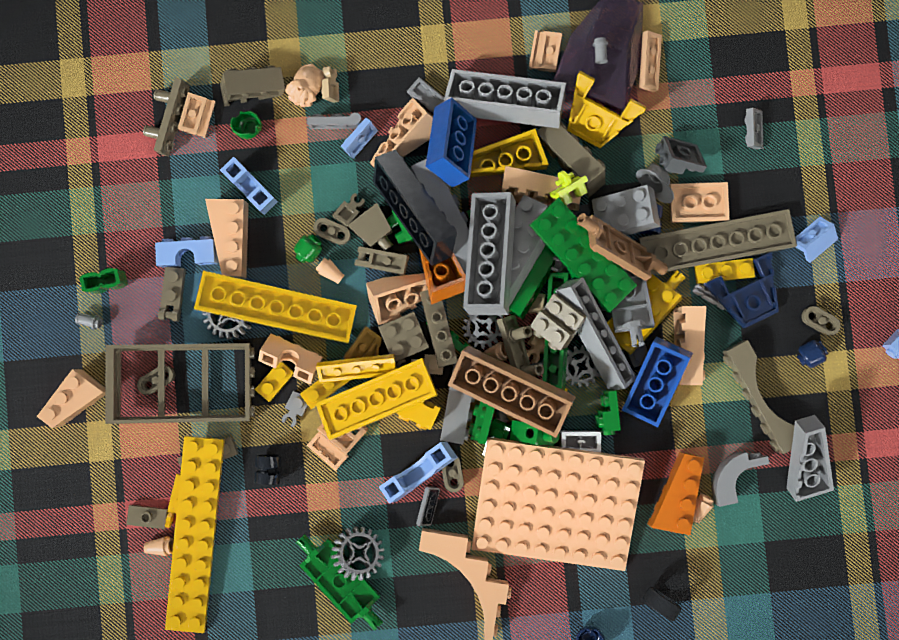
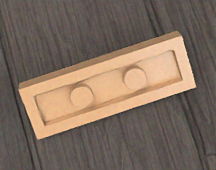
M645 31L642 34L639 88L655 92L659 88L662 35L651 31Z

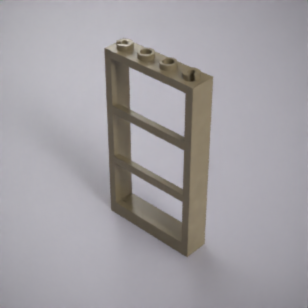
M250 343L106 345L105 424L251 421L252 417H255V405H252V397H255V386H252V378H255V367H251V359H255V348L251 347ZM202 350V415L165 416V351ZM209 350H245V414L209 415ZM121 351H158V416L121 417Z

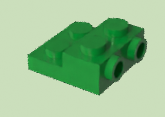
M603 390V395H600L601 406H604V410H597V415H594L595 426H598L603 435H614L615 431L621 430L617 391Z
M481 401L480 404L475 405L473 415L476 416L475 423L470 424L468 434L472 435L471 440L485 445L495 408Z

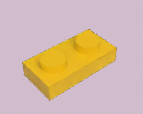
M280 362L276 369L273 368L255 390L268 402H271L294 375V371L285 363Z

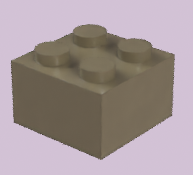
M414 312L378 327L389 354H394L395 362L429 349Z

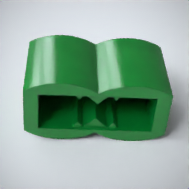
M115 268L104 269L99 273H86L79 278L82 291L93 294L104 293L109 289H122L128 285L126 272Z

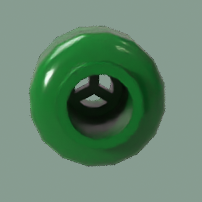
M312 234L303 235L294 246V252L297 254L295 257L302 263L314 262L322 251V242Z

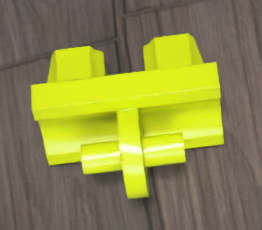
M561 171L558 173L559 180L555 181L556 185L560 187L549 194L551 198H560L567 206L573 201L569 194L572 190L576 197L588 193L585 185L588 179L586 175L574 177L573 172L567 174L565 171Z

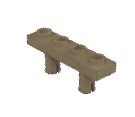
M179 78L174 79L171 92L156 89L154 92V99L156 101L167 103L160 128L145 125L143 129L144 136L157 139L154 151L169 157L170 152L173 150L174 138L178 132V125L187 94L190 92V85Z
M428 290L422 291L420 296L438 368L457 364L458 360L443 301L431 304Z
M515 314L498 319L497 323L510 365L534 377L542 375L544 373L543 365L540 363L530 365L523 342L524 338L532 336L531 327L524 326L519 328Z

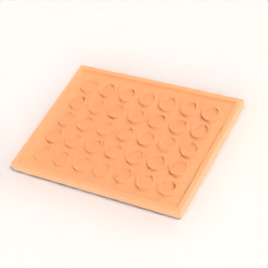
M487 437L471 550L625 571L644 469V458L557 446L535 445Z

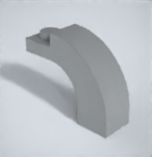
M739 451L725 458L717 467L712 479L711 489L714 504L721 507L738 503L735 489L738 476L746 469L770 464L768 456L756 452L749 454L748 457L747 452Z

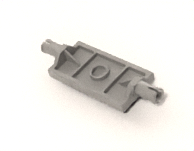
M623 269L637 286L611 311L615 333L630 331L632 347H637V339L640 347L645 344L642 329L654 328L655 326L647 283L630 271Z

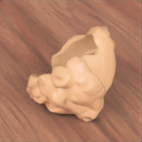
M313 64L302 66L295 74L294 80L285 87L289 100L297 106L300 105V107H311L322 88V80L325 79L323 70Z

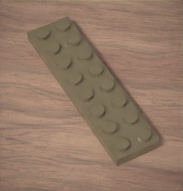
M789 209L638 239L639 244L646 247L647 252L656 255L657 259L668 265L667 272L797 247ZM653 269L651 270V275H652V274H659L658 272L654 271Z

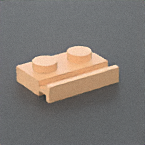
M535 30L529 69L549 72L557 71L563 37L562 33L538 32V30Z
M188 92L178 130L206 138L216 102Z

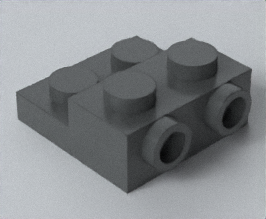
M663 136L662 140L656 145L655 153L660 156L659 164L663 165L664 169L669 173L683 174L685 169L703 173L707 167L697 144Z

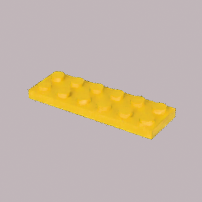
M421 358L316 403V407L328 439L333 440L435 397L438 394L425 361Z

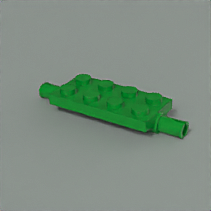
M304 534L296 541L307 554V558L299 566L350 624L357 618L363 617L372 629L376 630L377 626L379 627L383 623L372 610V605L380 598L379 593L365 578L359 581L357 575L353 581L351 580V573L348 578H344L345 570L342 573H338V569L341 566L334 567L333 565L335 562H338V558H331L332 555L337 554V552L332 551V547L337 546L330 538L321 546L316 547ZM353 564L349 566L352 569L357 570Z

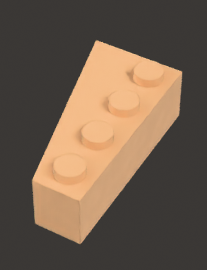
M505 166L502 192H511L516 203H519L523 195H526L549 206L556 199L551 198L549 193L560 187L555 183L559 178ZM572 190L569 194L573 201L567 207L570 210L579 211L581 196L576 197Z
M205 199L221 274L246 279L249 203L244 199Z
M682 306L673 309L674 345L693 353L678 385H703L705 380L703 365L705 360L706 306Z

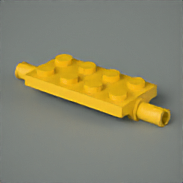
M676 270L667 282H662L653 274L646 281L655 326L654 328L642 329L643 340L650 335L683 299L675 291L680 283L686 279L679 271ZM611 318L607 324L621 350H625L631 355L639 346L638 339L637 347H632L630 331L615 333L613 319Z

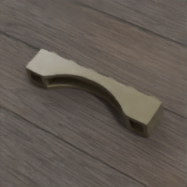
M740 341L722 351L724 362L733 370L732 376L734 380L740 383L744 398L747 401L749 400L752 405V413L760 419L762 431L766 435L768 434L771 439L769 443L772 449L782 454L791 451L794 425L779 418L763 400L756 381L757 356L749 341Z

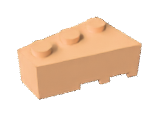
M72 369L37 417L51 428L62 427L86 408L104 397L105 387L82 369Z

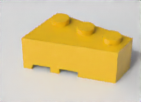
M425 400L399 411L397 414H399L398 418L409 422L411 420L416 423L417 427L431 430L441 407Z

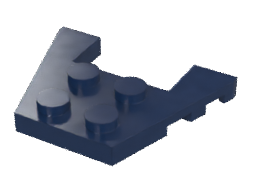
M771 252L753 259L761 278L729 293L722 276H717L703 283L742 328L753 325L779 312L777 292L773 282V276L775 275L771 264V259H773Z

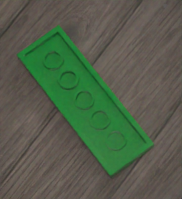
M557 198L529 226L576 278H584L593 297L607 312H611L637 284L618 264L609 261L606 257L598 252H594L590 248L587 229L577 224V217L560 198Z

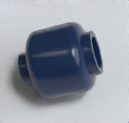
M811 340L799 347L800 354L797 358L803 366L807 364L809 368H814L827 360L826 355L829 353L821 341Z

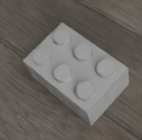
M649 185L592 200L594 216L624 235L661 227L655 192Z

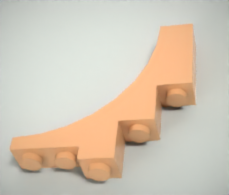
M422 528L419 551L434 554L448 561L468 579L477 593L483 609L484 640H493V637H497L498 625H495L496 617H500L501 605L498 604L506 605V600L511 597L512 587H509L506 580L486 577L490 576L491 564H488V558L466 554V552L470 553L471 541H468V535Z

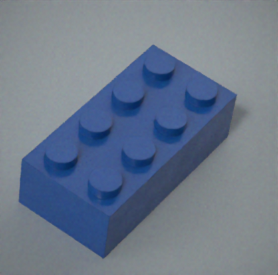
M451 97L434 108L425 167L453 188L470 179L477 119Z
M656 336L622 411L658 427L693 353Z

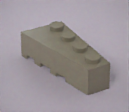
M561 121L559 128L541 127L537 131L541 145L553 159L558 158L557 161L564 171L569 170L573 172L574 177L586 175L588 181L585 182L588 193L585 195L588 198L605 184L606 167L604 163L599 159L596 160L589 148L583 147L574 134L570 135L566 131V126Z

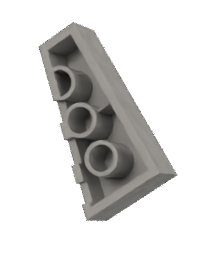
M815 415L795 421L786 488L796 502L834 491L826 430Z

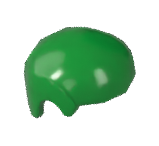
M240 111L237 117L231 118L230 127L237 136L249 140L260 133L262 121L252 111Z

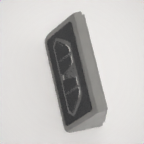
M430 485L425 487L416 523L417 526H430L432 524L440 488Z

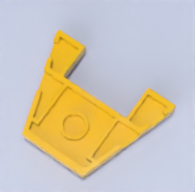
M579 71L567 131L601 148L626 125L633 122L638 115H641L646 110V106L630 99L621 115L586 97L595 79Z

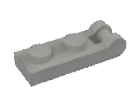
M352 113L350 116L332 114L331 117L314 114L313 117H307V125L310 129H356L362 122L361 116L358 113Z

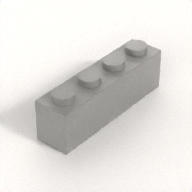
M452 387L449 388L440 441L462 445L464 440L468 441L469 429H466L467 421L471 422L473 410H469L470 403H474L475 398Z

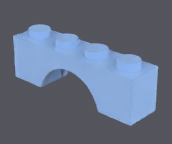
M440 442L426 452L418 462L393 476L379 486L389 503L397 502L458 457L448 442Z

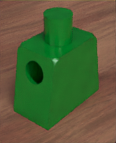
M512 420L510 440L553 446L558 442L559 434L555 438L522 421ZM528 429L534 431L533 436L527 435Z

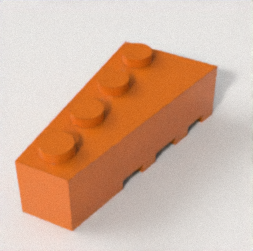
M679 452L669 474L668 481L662 489V494L654 507V512L651 518H649L647 525L655 529L691 535L704 457Z

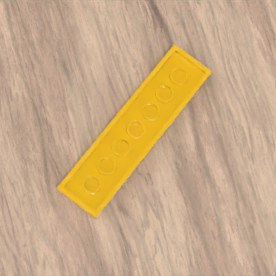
M203 271L194 310L349 343L357 305Z

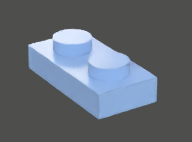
M365 118L344 141L341 147L354 159L378 130L370 120Z

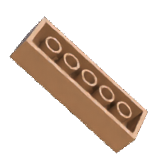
M469 345L462 350L448 383V386L557 438L576 398V396Z

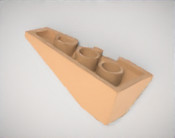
M413 97L397 116L399 121L395 128H390L388 131L390 134L386 142L381 143L370 163L373 167L375 157L396 149L399 155L404 157L430 139L433 116Z
M424 273L384 277L366 283L369 301L378 325L396 320L406 310L416 308V304L422 301L420 292L428 290Z

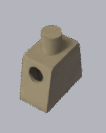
M377 203L348 225L371 248L379 244L383 251H387L393 246L388 238L393 231Z

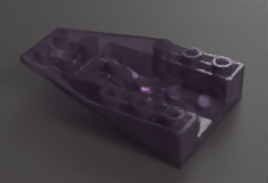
M600 0L571 34L553 79L556 82L566 83L565 94L568 95L569 91H575L577 75L579 71H582L595 79L586 97L605 104L604 107L617 114H622L641 64L643 3L636 0ZM600 37L606 38L608 42L606 46L608 62L604 64L595 63V47H593L594 39Z

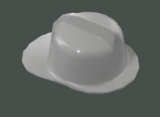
M652 163L646 169L637 171V180L643 186L649 185L653 188L655 197L659 201L671 203L674 200L673 191L669 187L670 177L663 167Z

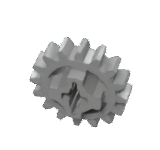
M467 314L469 320H463L467 326H463L462 329L467 331L463 336H469L468 343L475 342V348L478 344H481V349H484L485 344L489 348L492 347V341L496 344L498 343L496 337L502 336L499 333L497 315H485L488 318L480 320L477 318L480 315ZM471 322L475 325V331L472 334L470 332ZM493 322L496 327L494 334L491 331V324ZM478 323L481 325H487L486 333L484 331H482L481 333L478 331L480 328L478 326ZM479 336H486L489 340L480 341L477 338Z
M576 346L573 347V352L567 350L566 381L570 379V385H574L577 382V387H581L582 383L588 387V381L595 383L594 376L600 377V374L597 373L594 362L593 368L590 367L589 359L592 360L588 351H585L584 346H581L580 350ZM576 354H583L580 359L572 358ZM583 361L585 369L578 372L579 367L576 365ZM568 365L572 366V375L569 372ZM583 374L590 375L585 379H579Z

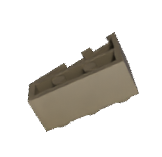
M272 65L266 66L263 69H256V67H248L245 70L228 69L223 72L220 83L224 107L230 106L229 102L241 100V103H246L247 98L258 97L259 100L282 96L285 91L281 67L275 68Z

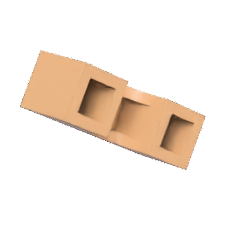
M270 333L260 349L258 361L275 369L280 362L285 360L291 361L296 365L293 377L311 385L317 374L316 364L317 362H322L323 357L302 348L298 344H293L280 336Z

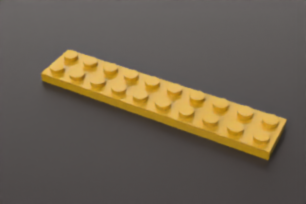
M184 436L165 630L204 633L206 631L225 439Z

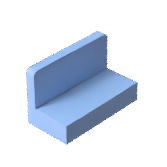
M822 217L817 218L795 237L796 248L803 251L806 261L811 263L838 240L834 224Z

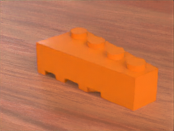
M419 249L431 304L465 292L466 274L454 253L451 258L431 266Z

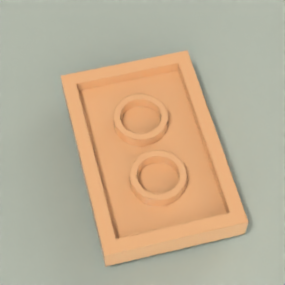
M728 182L669 185L674 194V200L670 203V223L729 221Z

